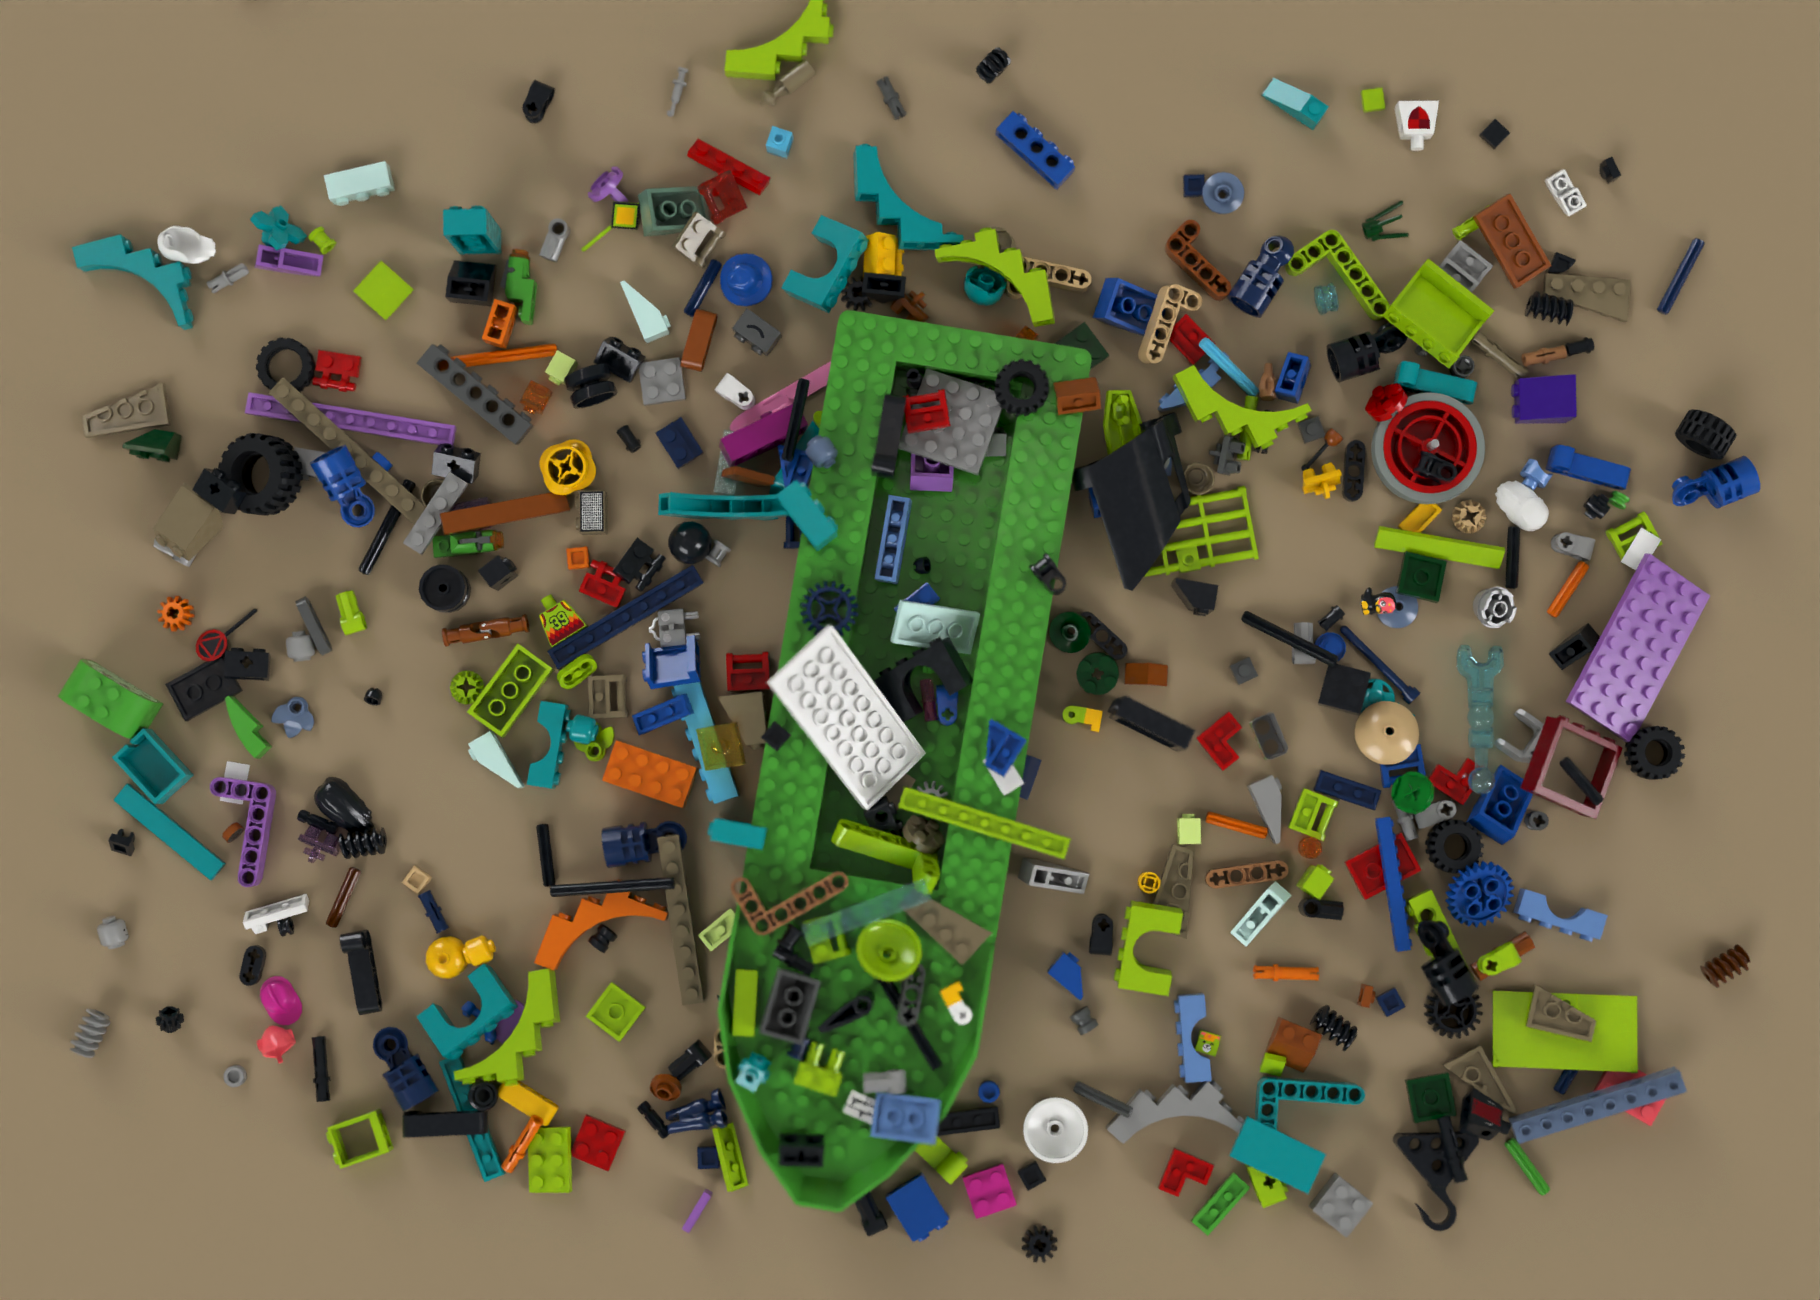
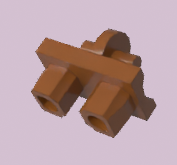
M912 290L908 295L913 300L904 293V298L893 301L890 306L898 315L906 308L910 312L906 318L907 320L925 322L929 318L922 310L927 306L923 301L925 297L923 292L917 295Z

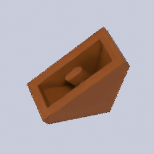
M1125 663L1124 684L1167 686L1168 665Z

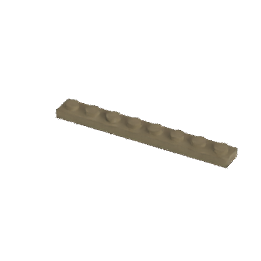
M679 834L657 837L663 878L673 877L675 879V888L665 889L682 1005L703 1003L704 996Z

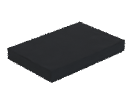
M224 655L216 661L205 662L165 684L184 721H189L224 702L228 695L234 696L243 691L237 679H225L223 676Z

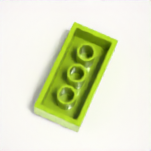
M517 644L467 713L504 738L554 669L520 644Z

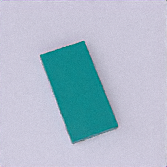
M1247 1116L1229 1156L1308 1194L1326 1154Z

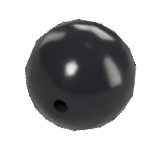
M693 521L682 522L671 531L668 547L672 556L677 561L684 564H697L703 561L710 553L712 539L709 531L702 524Z

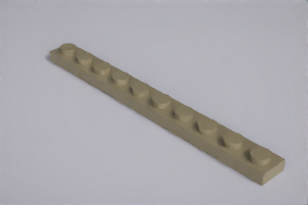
M282 377L268 393L331 450L346 445L365 481L415 525L426 506Z

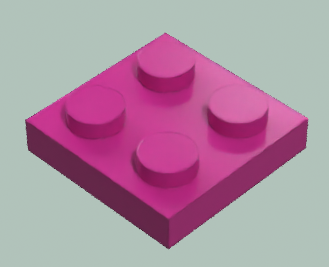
M1003 1163L962 1177L976 1219L1017 1206Z

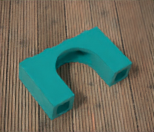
M821 215L812 234L819 242L836 248L837 261L834 268L827 275L820 278H809L791 270L781 288L789 296L830 313L831 309L836 305L837 298L842 289L846 287L849 276L857 267V262L866 250L869 240L862 232Z
M714 818V822L709 824L708 835H711L710 840L760 850L764 849L767 828L725 818Z
M485 963L467 976L479 993L482 1002L480 1014L471 1025L456 1028L443 1008L434 1003L416 1016L441 1055L447 1059L452 1060L460 1057L464 1049L476 1044L483 1034L494 1030L498 1022L510 1017L514 1010L519 1007L493 968Z

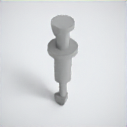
M679 67L678 79L673 80L675 86L671 97L673 102L671 110L667 111L669 117L674 115L675 106L680 100L683 86L686 87L687 83L683 82L685 74L689 71L686 68Z

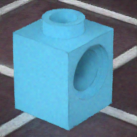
M772 126L766 143L767 152L787 158L793 142L792 132Z

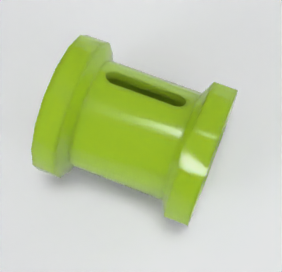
M321 226L314 229L308 236V239L311 242L313 241L324 255L335 247L336 241L330 239L324 232L325 229Z

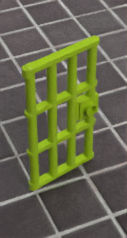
M1245 485L1239 486L1234 490L1190 497L1191 502L1189 506L1198 504L1200 517L1183 519L1176 529L1202 525L1204 537L1167 543L1161 552L1163 565L1151 567L1144 577L1159 574L1170 575V572L1176 571L1186 573L1201 570V567L1210 566L1211 568L1215 567L1216 564L1250 558L1254 560L1259 559ZM1237 497L1242 498L1244 509L1205 515L1203 503ZM1246 518V530L1209 536L1207 526L1209 523ZM1244 538L1250 539L1252 550L1213 556L1211 544ZM1206 545L1208 557L1199 559L1197 547ZM1176 551L1177 563L1168 564L1166 552Z

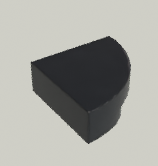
M1556 252L1547 273H1563L1571 268L1576 260Z

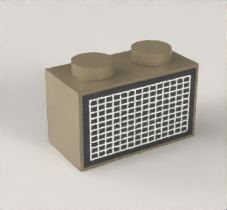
M605 490L579 491V496H576L575 499L576 509H579V517H576V530H579V533L582 535H608L607 492Z

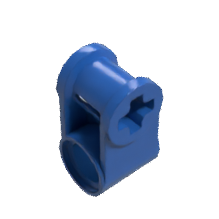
M936 685L938 719L943 725H952L957 719L958 692L949 696L944 685ZM945 710H949L950 714L954 715L950 717V720H946L941 715L945 714Z

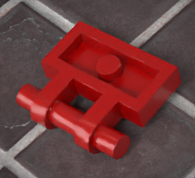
M318 350L315 371L322 372L323 376L321 378L313 377L312 384L320 386L322 389L335 388L341 392H347V390L355 391L356 383H350L349 380L350 377H359L362 358L355 355ZM331 374L341 375V380H331Z
M593 559L590 567L597 571L595 575L586 573L579 592L619 608L626 589L619 586V584L624 580L612 572L614 568L609 566L607 562H599ZM604 573L614 577L612 583L602 579Z

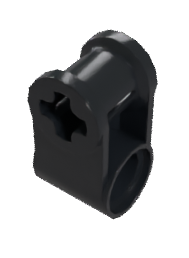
M537 80L532 82L522 106L527 121L535 124L543 119L554 97V87Z
M1421 451V459L1417 467L1413 469L1415 474L1440 484L1450 483L1457 475L1455 465L1426 451ZM1441 469L1449 470L1450 478L1442 477Z
M1046 553L1036 564L1028 566L1050 594L1060 595L1064 592L1066 579ZM1058 579L1062 582V587L1055 590L1050 586V582Z
M1098 914L1093 918L1089 954L1108 956L1112 954L1113 921L1106 914ZM1102 919H1104V921L1108 923V925H1105L1103 929H1101V927L1097 925L1098 923L1102 922Z

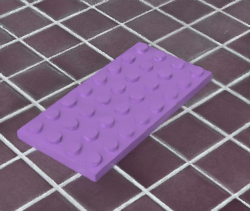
M1645 553L1570 692L1566 703L1629 743L1633 735L1639 731L1710 595L1653 555Z

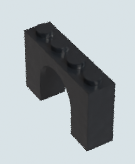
M938 637L929 643L931 647L926 650L922 647L912 653L914 657L909 660L907 657L895 663L897 667L892 670L890 667L879 672L880 677L874 680L881 693L903 722L923 712L910 684L911 674L917 666H926L934 670L949 696L973 683V678L949 637L943 640Z

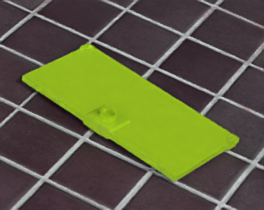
M1492 991V1067L1638 1073L1637 996L1551 993L1596 1020L1592 1042L1527 1027L1526 1022L1533 992Z

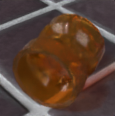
M1306 837L1299 842L1298 852L1304 858L1314 859L1321 854L1322 845L1319 840Z

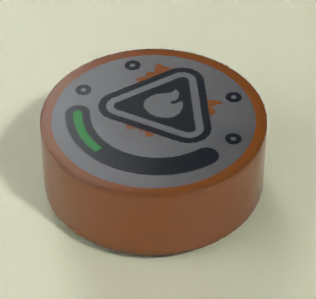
M238 822L233 823L223 832L222 838L227 843H230L241 835L244 828Z

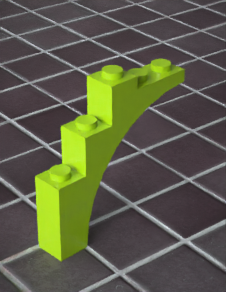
M810 0L801 17L788 31L776 39L758 47L743 50H726L724 70L726 77L776 81V74H780L781 61L801 62L803 56H807V43L804 42L829 44V37L834 35V25L830 23V17H823L827 16L828 4L824 3V0Z
M989 227L980 229L979 232L974 233L976 241L973 242L972 240H964L958 245L944 244L939 246L938 249H934L939 263L952 261L969 262L987 267L1002 275L1024 298L1034 327L1055 324L1048 277L1045 269L1033 268L1028 273H1025L1021 250L1007 248L1001 253L998 234L995 229Z
M1194 365L1172 377L1194 422L1201 420L1204 423L1212 419V413H1214L1224 435L1231 433L1232 436L1244 431L1242 428L1244 426L1255 449L1261 446L1263 450L1273 445L1272 440L1277 438L1275 429L1278 433L1289 427L1288 422L1295 419L1296 423L1308 418L1306 413L1312 411L1308 403L1294 409L1278 412L1256 411L1243 408L1216 393L1203 380Z
M548 968L528 972L526 1004L511 1036L497 1051L485 1060L471 1067L454 1071L456 1081L462 1082L463 1085L476 1083L475 1080L477 1079L493 1081L496 1080L497 1076V1082L505 1083V1086L518 1085V1081L524 1080L522 1054L523 1057L535 1056L536 1052L542 1051L540 1025L541 1028L553 1027L554 1023L560 1022L555 971Z

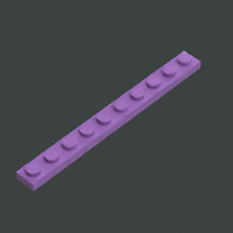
M248 392L246 414L302 423L273 396ZM312 403L342 430L435 445L444 443L454 445L457 428L455 425Z

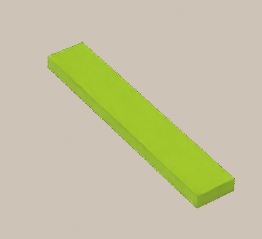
M1379 526L1374 542V548L1403 553L1407 551L1427 557L1500 569L1505 554V547Z

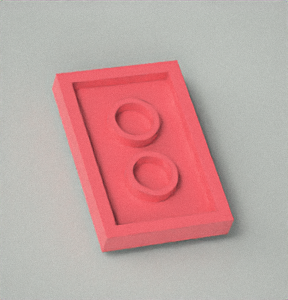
M1638 1070V1073L1604 1071L1593 1092L1647 1074ZM1666 1099L1625 1112L1651 1126Z

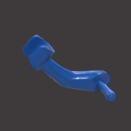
M467 1001L461 1007L465 1017L469 1018L473 1015L478 1018L480 1010L477 1009L473 1002ZM495 1029L484 1034L485 1040L493 1045L497 1039Z

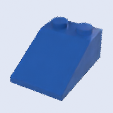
M1105 278L1092 318L1144 336L1157 294L1120 278ZM1163 309V311H1162V317H1163V318H1164V315H1165V312H1166L1165 309ZM1158 329L1155 331V336H1156V338H1157L1158 333H1159V330H1158Z
M1499 765L1475 803L1467 822L1503 845L1515 837L1533 794L1520 788L1523 778L1504 766Z

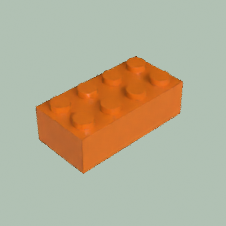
M616 740L602 781L685 808L699 768Z

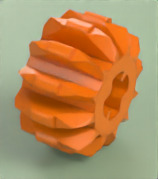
M175 596L174 599L167 597V603H160L163 610H157V613L162 614L158 621L164 622L163 627L165 629L170 628L171 631L176 632L179 628L183 631L185 630V624L189 626L192 624L188 619L189 617H195V614L190 613L194 607L188 605V599L184 598L182 600L181 596ZM175 610H179V614H176L177 618L173 617V613H176L174 612Z

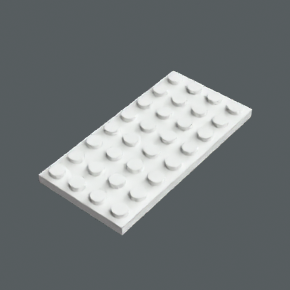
M827 625L767 682L859 805L866 811L926 754L832 625Z

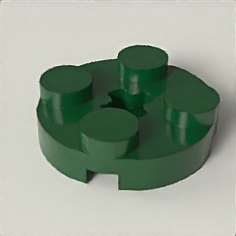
M1093 652L1086 655L1077 668L1078 683L1086 693L1094 695L1108 693L1116 686L1119 678L1117 662L1103 652ZM1095 668L1104 672L1101 675V679H1097L1096 676L1093 677L1092 673L1095 672Z

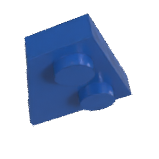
M778 445L785 488L795 480L799 484L804 482L808 487L811 480L813 463L807 456L806 451L795 448L793 461L782 460L784 446Z
M990 719L985 766L1005 778L1027 740Z

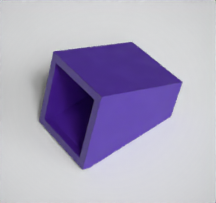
M1576 374L1519 378L1512 384L1511 395L1514 397L1515 405L1512 406L1511 413L1512 418H1515V424L1567 423L1577 417Z

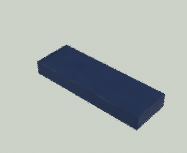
M1322 770L1319 771L1314 786V791L1374 811L1382 791Z

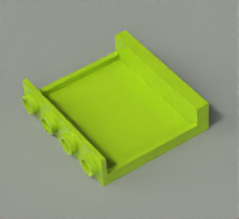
M1427 259L1382 316L1449 369L1494 310L1434 262Z

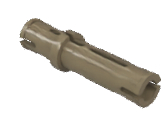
M1480 331L1471 340L1473 344L1485 352L1487 357L1490 356L1518 379L1524 378L1529 372V369L1502 350L1496 341H1491Z

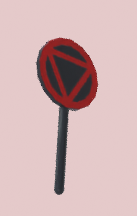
M257 609L249 612L224 634L215 629L204 632L196 643L198 657L207 662L220 659L228 648L227 636L254 615Z

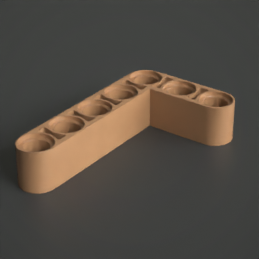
M835 872L768 911L747 878H736L731 884V891L753 931L758 935H766L847 888L849 880L845 873ZM837 875H841L845 879V884L841 888L833 885V878ZM738 881L746 883V892L738 893L736 891L735 885ZM817 886H822L826 890V895L822 899L814 896V889ZM798 897L805 898L807 902L805 909L799 910L795 907V900ZM749 900L757 902L758 909L755 912L747 910L746 904ZM779 908H784L788 913L787 919L783 921L777 919L776 911ZM760 919H765L768 922L769 927L766 931H760L757 928V922Z

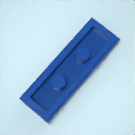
M686 693L632 715L638 734L643 735L694 714Z

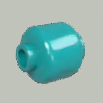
M580 714L576 715L573 720L569 719L566 727V732H569L571 741L585 745L596 740L599 725L596 724L594 718Z

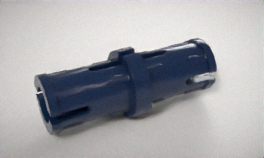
M431 890L418 895L427 912L425 915L430 918L436 933L438 934L448 929L449 926L441 913L442 909L440 906L438 907Z

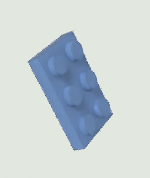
M877 1092L870 1136L936 1145L942 1100Z

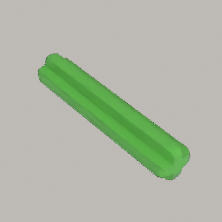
M1514 1138L1508 1139L1504 1145L1538 1193L1541 1195L1548 1193L1550 1187Z

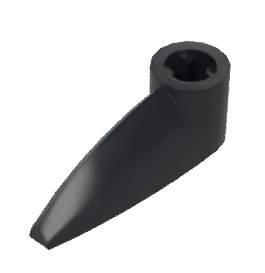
M862 989L857 992L853 1000L835 1011L817 1028L819 1032L824 1033L834 1030L868 1014L875 1002L874 993L868 989ZM861 999H862L863 1001H866V1000H867V1001H868V1004H866V1003H861V1002H860Z

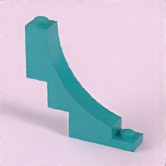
M861 144L855 147L853 153L855 201L876 202V224L897 226L898 249L934 250L944 244H952L953 246L964 241V236L957 235L955 232L943 234L942 223L917 213L896 195L880 167L877 146Z

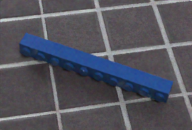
M1390 817L1375 818L1395 951L1411 950L1412 940L1411 938L1409 939L1408 934L1410 933V927L1406 921L1408 920V914L1404 908L1406 907V901L1402 895L1404 888L1400 882L1402 875L1398 870L1400 862L1396 857L1398 849L1394 844L1396 836L1395 832L1392 831V827H1394L1393 819Z

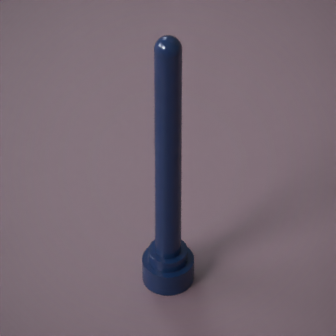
M1347 626L1340 628V632L1402 692V699L1408 705L1419 696L1421 692L1415 687L1407 686Z

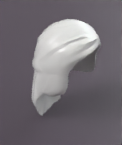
M169 227L162 231L157 239L161 254L167 259L176 262L199 264L209 260L210 257H214L216 253L215 242H212V238L201 236L189 227Z
M1509 480L1497 487V492L1495 493L1497 504L1506 513L1508 519L1520 529L1535 531L1546 523L1549 516L1548 507L1543 499L1538 497L1531 488L1516 480L1514 482Z

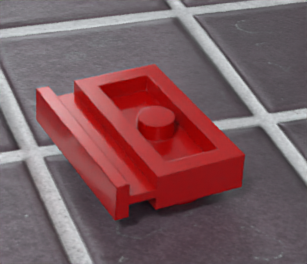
M1185 314L1174 325L1169 339L1192 365H1195L1206 354L1199 347V342L1203 338H1209L1216 344L1188 314Z

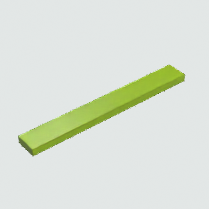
M904 787L898 806L908 811L1061 859H1065L1071 838L908 787Z

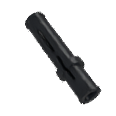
M326 1036L312 1037L315 1070L313 1083H315L316 1102L330 1101L329 1081H331V1078L328 1076Z
M1450 1115L1439 1117L1437 1122L1447 1152V1164H1450L1454 1183L1467 1181L1468 1177L1463 1164L1464 1157L1459 1151Z

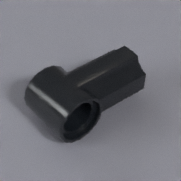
M1304 898L1298 905L1300 914L1310 918L1342 920L1344 913L1343 902ZM1312 902L1314 911L1309 914L1306 911V905Z
M699 1039L668 1067L670 1073L679 1081L712 1057V1054Z
M871 1191L855 1201L862 1217V1225L868 1237L888 1228L882 1211L878 1209Z

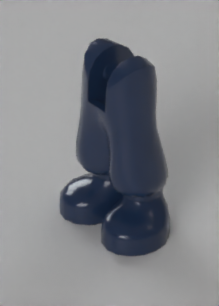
M719 1088L714 1089L709 1101L700 1098L665 1112L666 1120H680L667 1126L668 1133L675 1134L691 1130H706L714 1125L721 1129L728 1126V1117L724 1111L726 1110V1105L721 1090Z

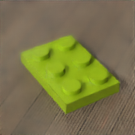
M540 1127L528 1146L529 1193L572 1192L571 1127Z

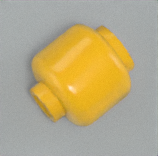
M484 935L466 941L465 948L462 951L468 964L480 966L493 960V952L496 951V947L492 939L488 940Z

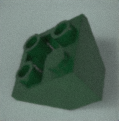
M154 429L123 443L122 448L129 450V454L135 455L137 458L149 459L150 456L157 459V461L169 463L170 459L178 460L182 435Z

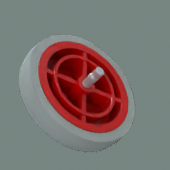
M1439 393L1408 396L1406 405L1399 413L1396 410L1391 414L1393 416L1391 419L1378 422L1371 444L1373 465L1383 484L1400 498L1419 504L1445 502L1463 493L1479 474L1485 455L1483 431L1474 414L1460 401ZM1421 451H1426L1455 465L1457 475L1450 483L1440 484L1415 474L1413 469L1417 467L1421 459ZM1441 469L1442 477L1450 478L1449 470Z

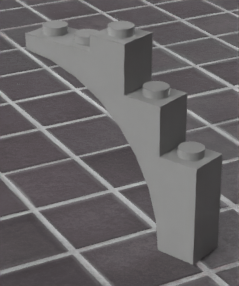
M1212 1080L1210 1083L1208 1081L1202 1082L1189 1098L1187 1097L1189 1093L1181 1085L1176 1087L1172 1084L1156 1103L1154 1102L1156 1097L1147 1089L1143 1092L1139 1088L1126 1103L1133 1108L1131 1116L1127 1118L1117 1113L1107 1124L1106 1129L1124 1144L1139 1130L1165 1118L1199 1116L1218 1121L1232 1128L1237 1133L1240 1132L1245 1120L1240 1116L1235 1118L1230 1113L1233 1109L1224 1101L1221 1104L1219 1103L1224 1097L1220 1093L1222 1088Z

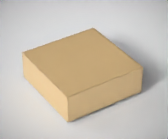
M414 865L402 883L420 895L433 877Z

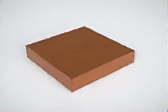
M738 466L725 468L721 474V477L757 487L773 485L775 477L772 475Z

